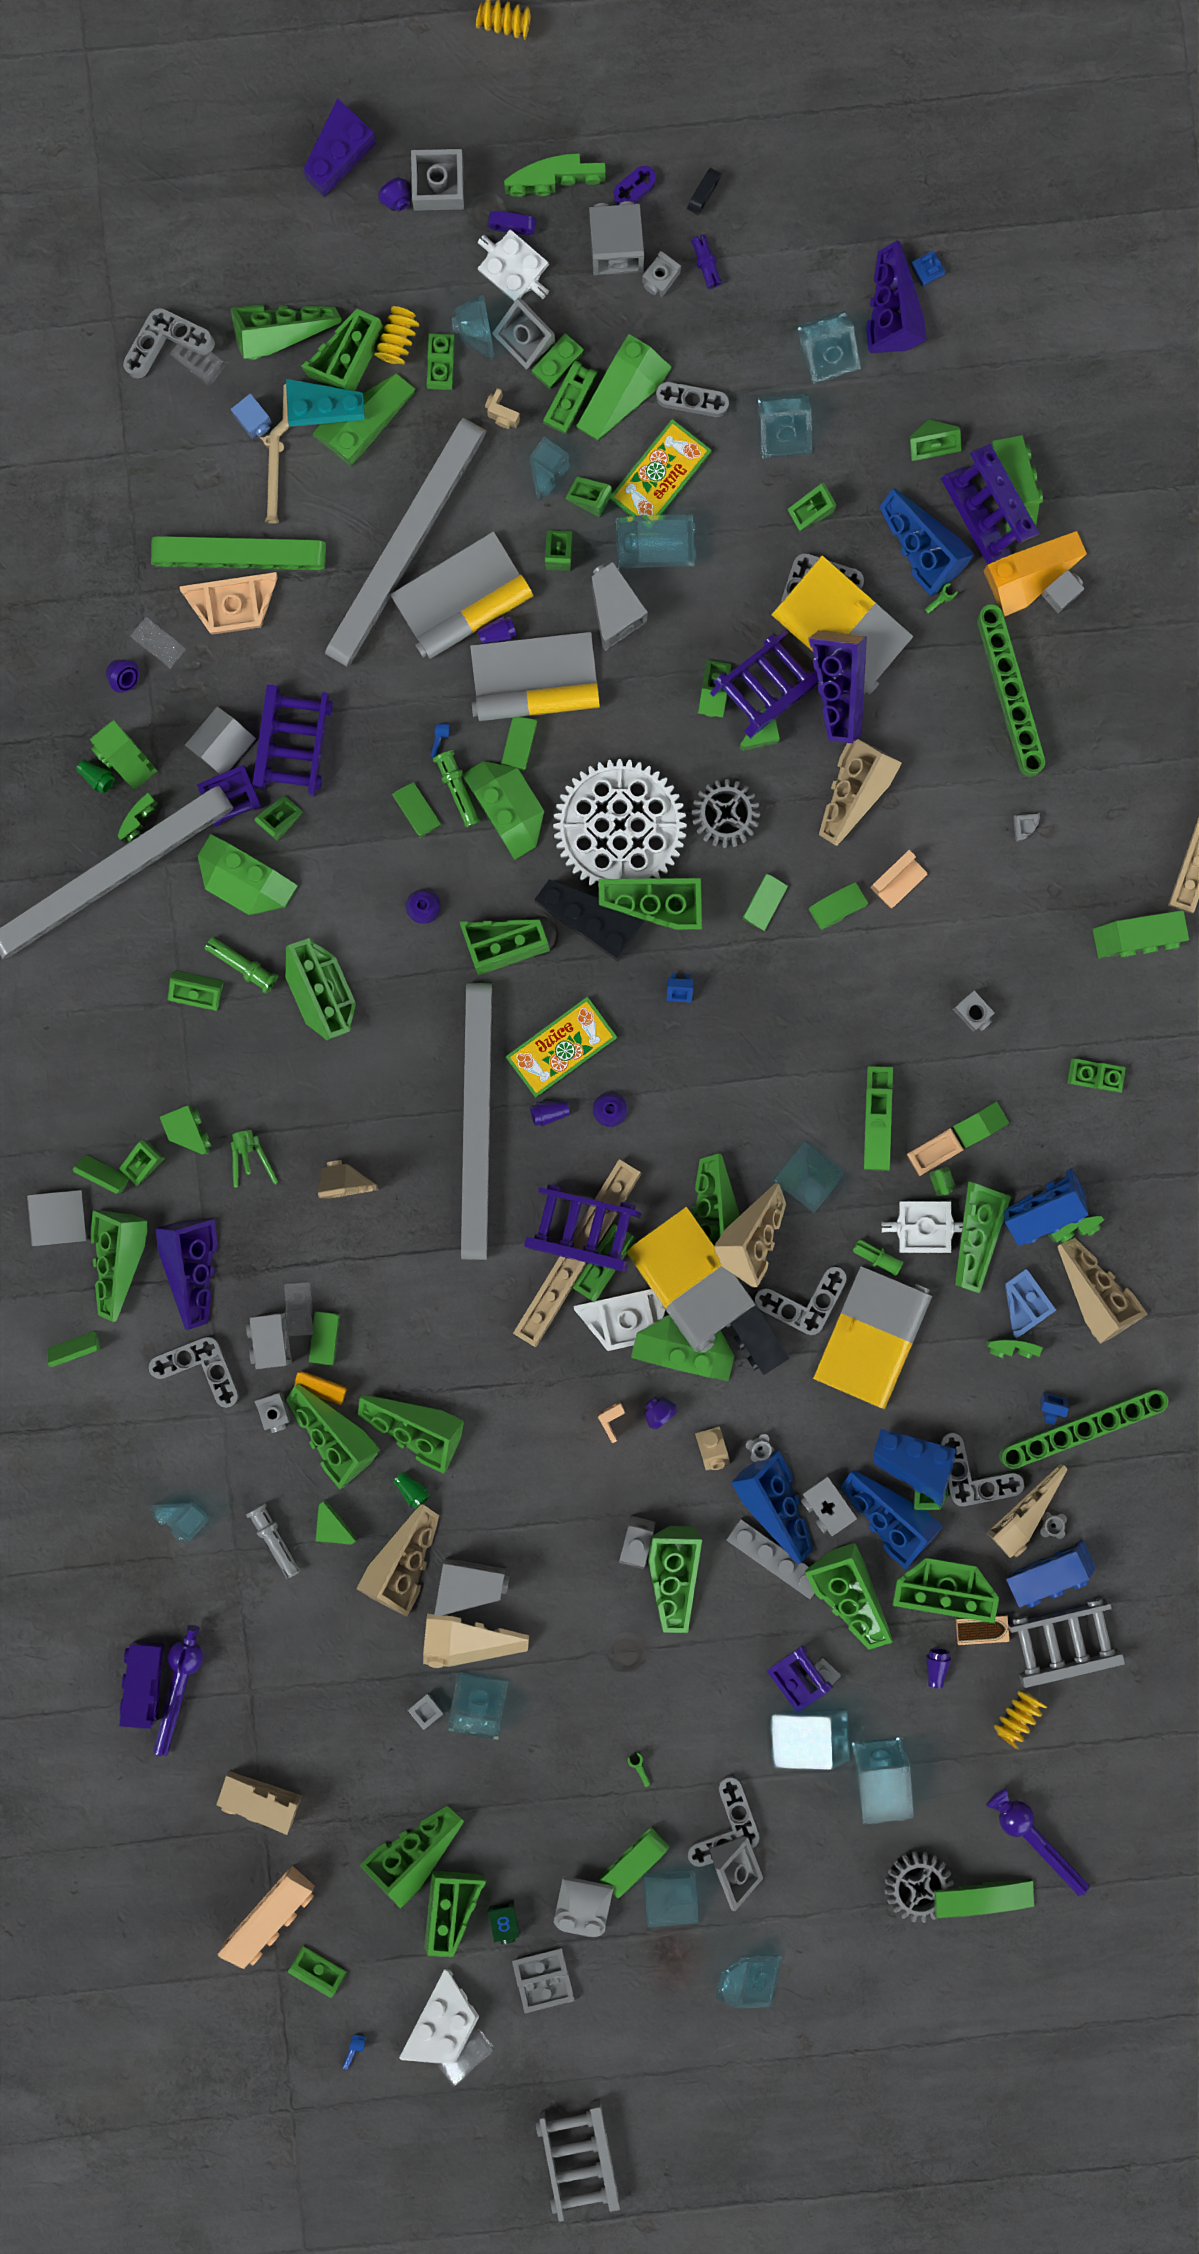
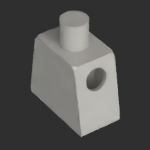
M631 1515L619 1563L644 1569L656 1522Z

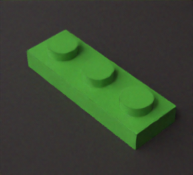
M612 1225L597 1248L599 1249L598 1254L607 1256L608 1252H611L617 1225ZM626 1232L621 1252L623 1258L637 1239L628 1232ZM588 1263L572 1288L595 1302L616 1270Z

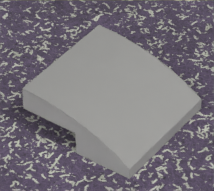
M81 1190L27 1196L32 1246L86 1241Z
M562 1949L512 1961L525 2014L575 2001Z

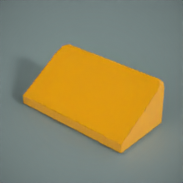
M302 1370L296 1375L295 1385L300 1384L318 1398L342 1405L348 1390L346 1386Z

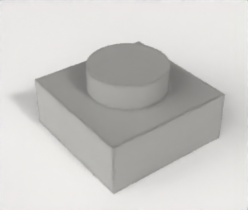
M823 1657L814 1665L825 1681H829L831 1685L841 1676ZM806 1674L805 1677L816 1686L810 1676Z
M429 1693L425 1694L407 1710L423 1730L444 1714L443 1710Z

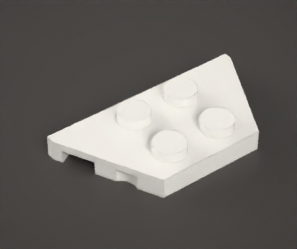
M652 1289L574 1306L576 1313L607 1351L633 1346L636 1333L662 1319L665 1308Z
M444 1969L399 2057L401 2060L446 2064L456 2063L479 2016L474 2007L468 2003L463 1989H459L452 1977L454 1974L451 1970Z

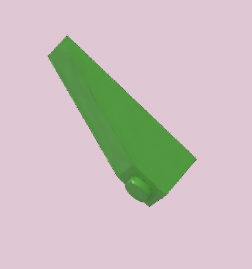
M628 334L576 428L595 440H600L632 410L638 408L644 400L657 392L658 387L664 382L672 367L650 346Z
M396 373L363 393L365 420L320 424L312 435L352 467L416 389Z
M93 1210L91 1244L96 1243L97 1258L93 1259V1267H97L99 1281L95 1284L97 1311L99 1316L111 1322H116L145 1247L148 1231L147 1221L132 1214Z
M669 1526L651 1537L648 1562L663 1632L688 1633L702 1538L694 1526Z
M856 1543L831 1550L805 1570L814 1593L820 1600L824 1599L832 1608L831 1611L836 1616L839 1615L849 1625V1630L868 1650L893 1642L867 1567Z

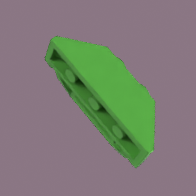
M482 761L463 773L464 780L514 861L535 849L544 810L519 769Z
M211 834L198 854L205 890L249 916L285 908L298 885L275 870Z
M310 938L286 946L285 978L306 1025L326 1040L348 1033L351 1029L350 1024L356 1002L336 957L315 944Z
M667 1315L636 1333L631 1358L700 1376L729 1381L734 1354L721 1330L714 1334L715 1340L713 1341L714 1345L712 1348L704 1353H701V1351L695 1352L670 1315Z
M925 1557L897 1579L893 1606L995 1623L999 1597L976 1566Z

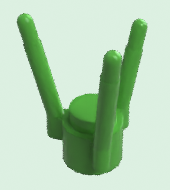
M252 1130L232 1134L233 1186L235 1188L238 1187V1152L242 1154L245 1171L249 1175L251 1170L248 1153L254 1151L253 1146H255L272 1182L278 1184L275 1173L260 1146L258 1136L253 1137Z

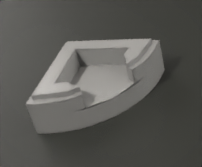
M1040 813L1015 815L1013 817L1016 842L1028 838L1035 831L1039 823Z

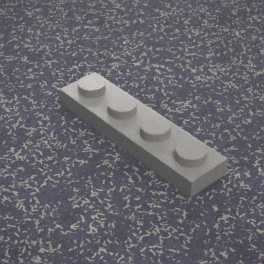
M740 1519L726 1541L811 1599L814 1591L805 1574V1570L809 1566L803 1562L797 1564L782 1547Z

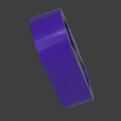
M640 166L618 183L614 189L616 205L627 201L635 204L652 190L656 179L653 169L648 166ZM642 174L644 177L649 175V183L643 181L638 186L636 185L640 181L639 175ZM631 188L633 189L629 193L630 199L627 200L625 197L620 199V191L626 193Z
M492 211L489 213L487 226L495 231L508 233L511 230L515 234L533 235L535 233L536 219L527 215Z

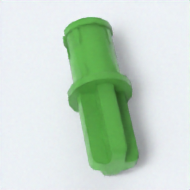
M861 1239L856 1242L853 1248L854 1253L872 1262V1266L878 1265L895 1276L903 1265V1261L885 1253L883 1248L878 1249Z

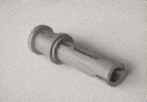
M263 1503L245 1515L247 1518H251L258 1530L256 1533L258 1537L260 1536L267 1543L285 1578H291L301 1570L277 1531V1522H273L266 1510V1503Z

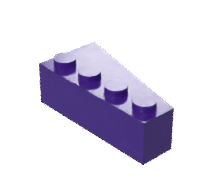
M818 630L809 637V643L814 654L813 664L814 669L817 670L819 680L818 690L819 695L822 696L824 706L822 710L828 740L853 744L862 735L867 636Z

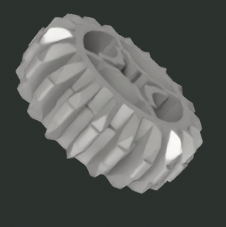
M729 779L725 780V787H721L720 781L716 780L715 790L708 784L706 785V790L709 794L702 791L698 793V796L703 801L694 800L693 804L700 809L692 810V815L699 816L700 818L693 820V825L701 824L702 826L697 830V833L702 834L706 831L707 834L703 840L707 842L710 837H713L712 845L715 847L718 844V840L723 841L722 848H727V841L731 840L733 847H737L736 838L745 843L746 837L744 833L751 837L754 834L749 826L757 828L759 825L758 822L752 820V818H760L759 812L752 811L759 807V803H750L755 798V794L752 793L746 796L747 786H744L741 791L738 790L739 781H736L732 788L729 787ZM722 794L735 796L728 803H721L713 799ZM741 801L747 812L745 823L740 820V817L735 812ZM707 804L712 807L717 816L711 827L705 817ZM733 805L730 813L732 818L722 819L718 823L722 814L720 810L723 808L724 810L726 808L729 809ZM726 824L739 829L729 834L717 832L718 829Z
M914 1851L912 1852L913 1859L909 1860L907 1855L904 1854L902 1855L903 1864L898 1860L894 1861L895 1866L898 1868L897 1870L893 1868L888 1869V1873L893 1878H885V1883L890 1885V1887L884 1889L885 1894L891 1895L887 1901L889 1904H895L893 1907L895 1913L902 1910L901 1917L903 1919H906L911 1913L912 1922H916L919 1915L924 1923L927 1920L926 1915L928 1914L935 1920L934 1889L929 1886L930 1874L933 1871L938 1876L939 1890L949 1889L948 1887L954 1885L952 1879H947L950 1877L951 1872L949 1869L943 1870L946 1866L943 1861L937 1863L935 1855L931 1856L928 1860L927 1852H923L921 1859H918V1855ZM924 1868L915 1876L906 1874L912 1869ZM900 1881L910 1889L907 1895V1902L899 1896ZM922 1882L925 1889L922 1891L919 1889V1892H916L914 1885ZM923 1898L932 1900L926 1905L914 1906Z

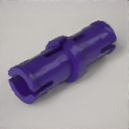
M700 235L701 239L696 236L691 240L698 259L697 266L702 270L707 289H713V284L716 288L722 284L715 265L716 257L711 253L706 235Z

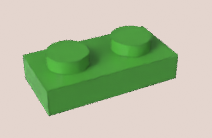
M565 333L532 369V374L551 390L571 368L574 361L580 358L584 353V349Z

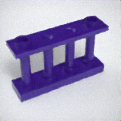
M991 444L970 453L975 463L967 470L962 467L945 474L941 478L987 565L1011 555L1007 546L1017 539L1018 543H1021L1040 534ZM980 472L987 486L977 492L971 479ZM993 495L999 508L990 515L983 501ZM1005 517L1011 531L1002 537L995 524Z
M786 630L778 636L775 633L769 636L764 641V647L728 675L726 672L722 673L714 681L716 686L710 692L714 697L724 689L749 717L750 725L744 732L750 739L819 683L817 670L813 673L806 672L781 644L788 635ZM773 650L798 677L797 681L799 684L796 686L789 684L764 656ZM757 663L782 691L781 695L783 697L779 700L776 697L773 698L748 670L750 667ZM739 676L765 703L766 710L763 713L760 710L756 711L732 684Z
M267 684L252 785L256 789L263 790L266 788V783L270 784L271 781L308 786L309 795L315 797L316 790L320 791L322 785V776L318 774L327 715L331 716L333 701L329 700L330 697L326 692H322L321 701L285 697L282 693H279L280 690L277 686ZM283 706L319 711L318 725L310 726L281 722L276 718L277 708L281 709ZM279 731L315 736L314 751L278 747L275 743H272L273 733L277 734ZM274 756L312 761L310 776L274 772L271 768H268L270 758L274 759Z
M549 1184L547 1189L539 1187L538 1192L546 1195L547 1200L538 1234H535L534 1238L526 1237L524 1247L627 1272L629 1263L622 1260L623 1255H621L630 1217H641V1213L635 1210V1205L621 1202L620 1206L583 1198L563 1193L561 1187ZM557 1198L571 1201L572 1203L563 1238L559 1240L558 1244L549 1242L550 1237H548ZM583 1204L596 1207L587 1246L580 1250L573 1248L574 1243H572L581 1205ZM606 1210L621 1213L611 1252H608L607 1256L598 1254L599 1249L596 1248Z

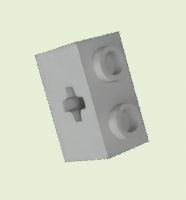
M827 1475L801 1492L804 1496L801 1502L809 1513L814 1510L819 1519L815 1522L824 1534L829 1532L831 1536H834L857 1520ZM822 1502H833L830 1506L832 1509L830 1513L826 1510L821 1512V1509H823Z

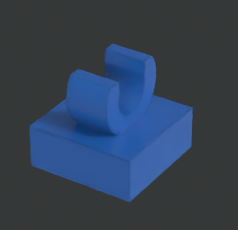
M934 250L911 262V267L922 287L944 276L946 273Z
M672 973L671 978H668L666 1001L692 1003L693 980H690V975L686 973L685 979H676V973Z
M1046 1392L1042 1393L1040 1405L1041 1411L1045 1412L1044 1422L1054 1425L1057 1415L1066 1418L1069 1410L1068 1399Z

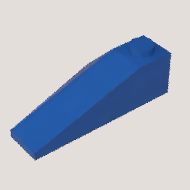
M896 488L890 491L879 508L892 534L897 535L903 547L900 549L903 556H907L913 568L911 572L915 580L930 596L936 594L946 584L961 574L973 558L974 554L958 536Z
M778 1450L771 1453L770 1457L766 1460H759L744 1468L731 1484L743 1505L797 1564H801L812 1552L813 1545L806 1521L800 1518L797 1504L800 1501L798 1495H794L790 1481L793 1480L791 1471Z
M855 1470L850 1472L841 1485V1489L856 1510L864 1513L871 1523L868 1526L873 1533L877 1532L883 1540L884 1544L882 1547L905 1570L913 1564L944 1527L926 1510H915L913 1502Z

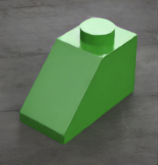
M706 660L698 710L699 714H705L710 717H723L727 693L723 689L713 697L710 692L716 686L714 681L722 673L726 672L727 675L730 673V663Z

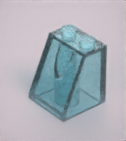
M693 514L640 515L616 518L618 570L695 566L696 549L694 547L695 523L693 521Z
M848 1709L802 1710L798 1713L796 1711H781L772 1715L770 1732L773 1734L771 1757L774 1760V1767L834 1769L850 1760Z
M903 1737L852 1743L859 1808L863 1824H878L880 1822L903 1821L914 1818L910 1765Z

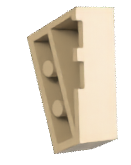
M229 1771L226 1775L217 1806L222 1807L221 1810L223 1812L241 1815L252 1822L260 1823L287 1835L293 1824L302 1795Z

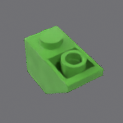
M187 1105L160 1116L169 1141L203 1155L210 1153L208 1147L212 1145L207 1133H202L199 1124L202 1123L197 1109L193 1110L191 1106Z

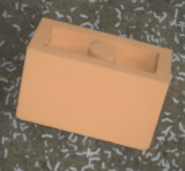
M910 850L870 887L890 908L897 905L927 876V872L914 860L916 856Z
M620 1401L598 1413V1418L612 1443L617 1441V1437L609 1422L625 1413V1409Z

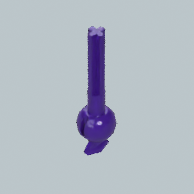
M196 1625L187 1626V1635H185L184 1641L176 1642L168 1654V1663L174 1670L153 1750V1753H156L158 1756H168L189 1674L197 1672L203 1663L202 1648L196 1644L197 1638L195 1635L200 1630L199 1626Z
M1006 1788L995 1793L986 1806L1001 1812L999 1820L1003 1831L1013 1837L1023 1836L1078 1896L1085 1895L1090 1886L1033 1826L1034 1815L1031 1808L1022 1801L1011 1802Z

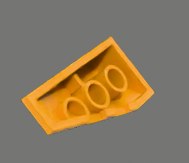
M1075 531L988 564L984 573L1003 616L1005 617L1027 608L1047 587L1064 572L1070 570L1087 553L1078 532Z

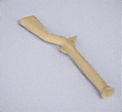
M286 384L283 387V420L270 432V436L260 437L265 446L269 448L268 504L265 522L271 524L279 523L277 517L279 452L284 450V445L279 442V437L290 428L287 417Z

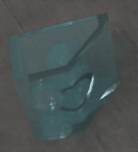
M845 311L797 326L801 350L813 384L861 369L854 327Z
M808 394L757 398L761 457L773 458L812 454L811 406Z
M458 1672L448 1732L498 1740L508 1681Z

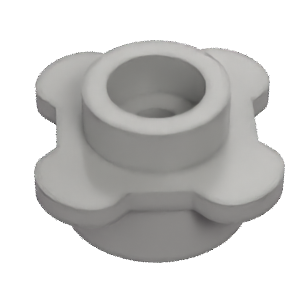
M763 1433L754 1440H747L745 1446L750 1450V1458L753 1462L766 1460L775 1451L769 1444L770 1438L767 1434Z
M1045 1512L1042 1516L1043 1527L1040 1529V1534L1043 1537L1053 1536L1062 1539L1066 1534L1064 1531L1065 1523L1067 1522L1066 1516L1064 1514L1051 1515L1049 1512ZM1052 1523L1056 1524L1055 1528L1051 1527Z

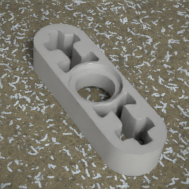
M662 383L656 393L657 402L664 408L712 417L723 416L729 406L728 397L723 392L677 383ZM666 389H669L672 395L679 396V391H682L681 404L677 403V397H670L669 401L664 400V395H661V393H665ZM688 394H697L700 402L696 406L688 405L685 401ZM704 396H708L707 402L712 403L716 399H720L721 404L724 406H720L719 410H715L713 404L706 403V408H702Z

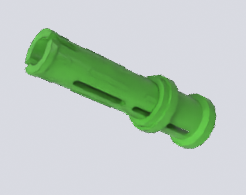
M450 750L434 757L433 762L438 764L443 776L441 780L444 784H448L466 828L479 823L480 819L462 781L463 771L459 770L453 757L455 754L454 750Z
M214 936L208 941L210 945L206 944V951H209L242 973L245 981L253 982L262 988L263 993L267 994L275 985L278 975L275 973L271 974L260 967L261 964L259 962L249 961Z

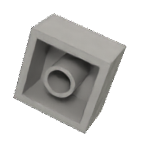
M462 149L411 150L412 202L414 211L464 209Z
M286 1313L251 1317L250 1323H246L248 1339L252 1338L253 1348L249 1349L251 1364H255L256 1369L291 1364Z

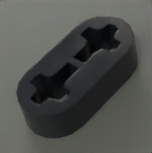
M711 167L708 169L690 199L687 210L697 216L702 212L718 185L722 173Z

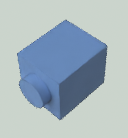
M251 394L231 408L233 416L252 439L256 436H263L270 429L269 426L272 424L270 417Z

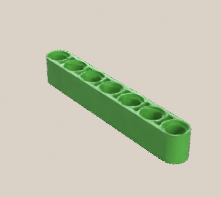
M163 536L153 537L151 540V564L154 566L284 570L325 569L326 543L319 540Z
M993 604L987 605L978 615V628L1019 769L1025 776L1033 777L1044 768L1045 757L1003 613L998 606ZM992 613L996 618V622L993 624L987 623L984 620V614ZM991 638H1000L1003 642V647H994L991 644ZM998 662H1007L1010 666V671H1000ZM1005 686H1014L1017 690V695L1014 697L1008 696L1005 692ZM1016 709L1022 711L1024 720H1015L1012 716V711ZM1027 734L1030 736L1031 744L1023 745L1020 743L1019 735ZM1034 758L1038 762V768L1035 770L1029 769L1026 765V760Z
M1145 1390L1009 1443L1001 1448L999 1459L1008 1468H1020L1161 1413L1168 1406V1397L1160 1390ZM1153 1394H1157L1160 1397V1404L1155 1408L1149 1405V1398ZM1130 1403L1135 1404L1137 1409L1132 1417H1128L1125 1414V1408ZM1111 1413L1113 1417L1112 1423L1109 1426H1103L1101 1422L1103 1414ZM1082 1422H1087L1089 1425L1088 1433L1082 1436L1079 1435L1077 1431L1078 1425ZM1058 1431H1063L1066 1437L1065 1441L1060 1445H1056L1053 1439L1054 1435ZM1039 1440L1042 1444L1041 1451L1037 1454H1032L1030 1444L1033 1441ZM1010 1450H1016L1018 1453V1459L1014 1463H1008L1006 1460V1454Z

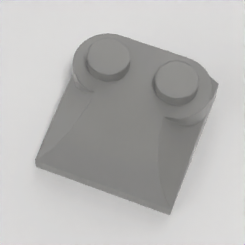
M563 1876L554 1916L556 1927L563 1932L588 1937L602 1935L606 1927L613 1886Z

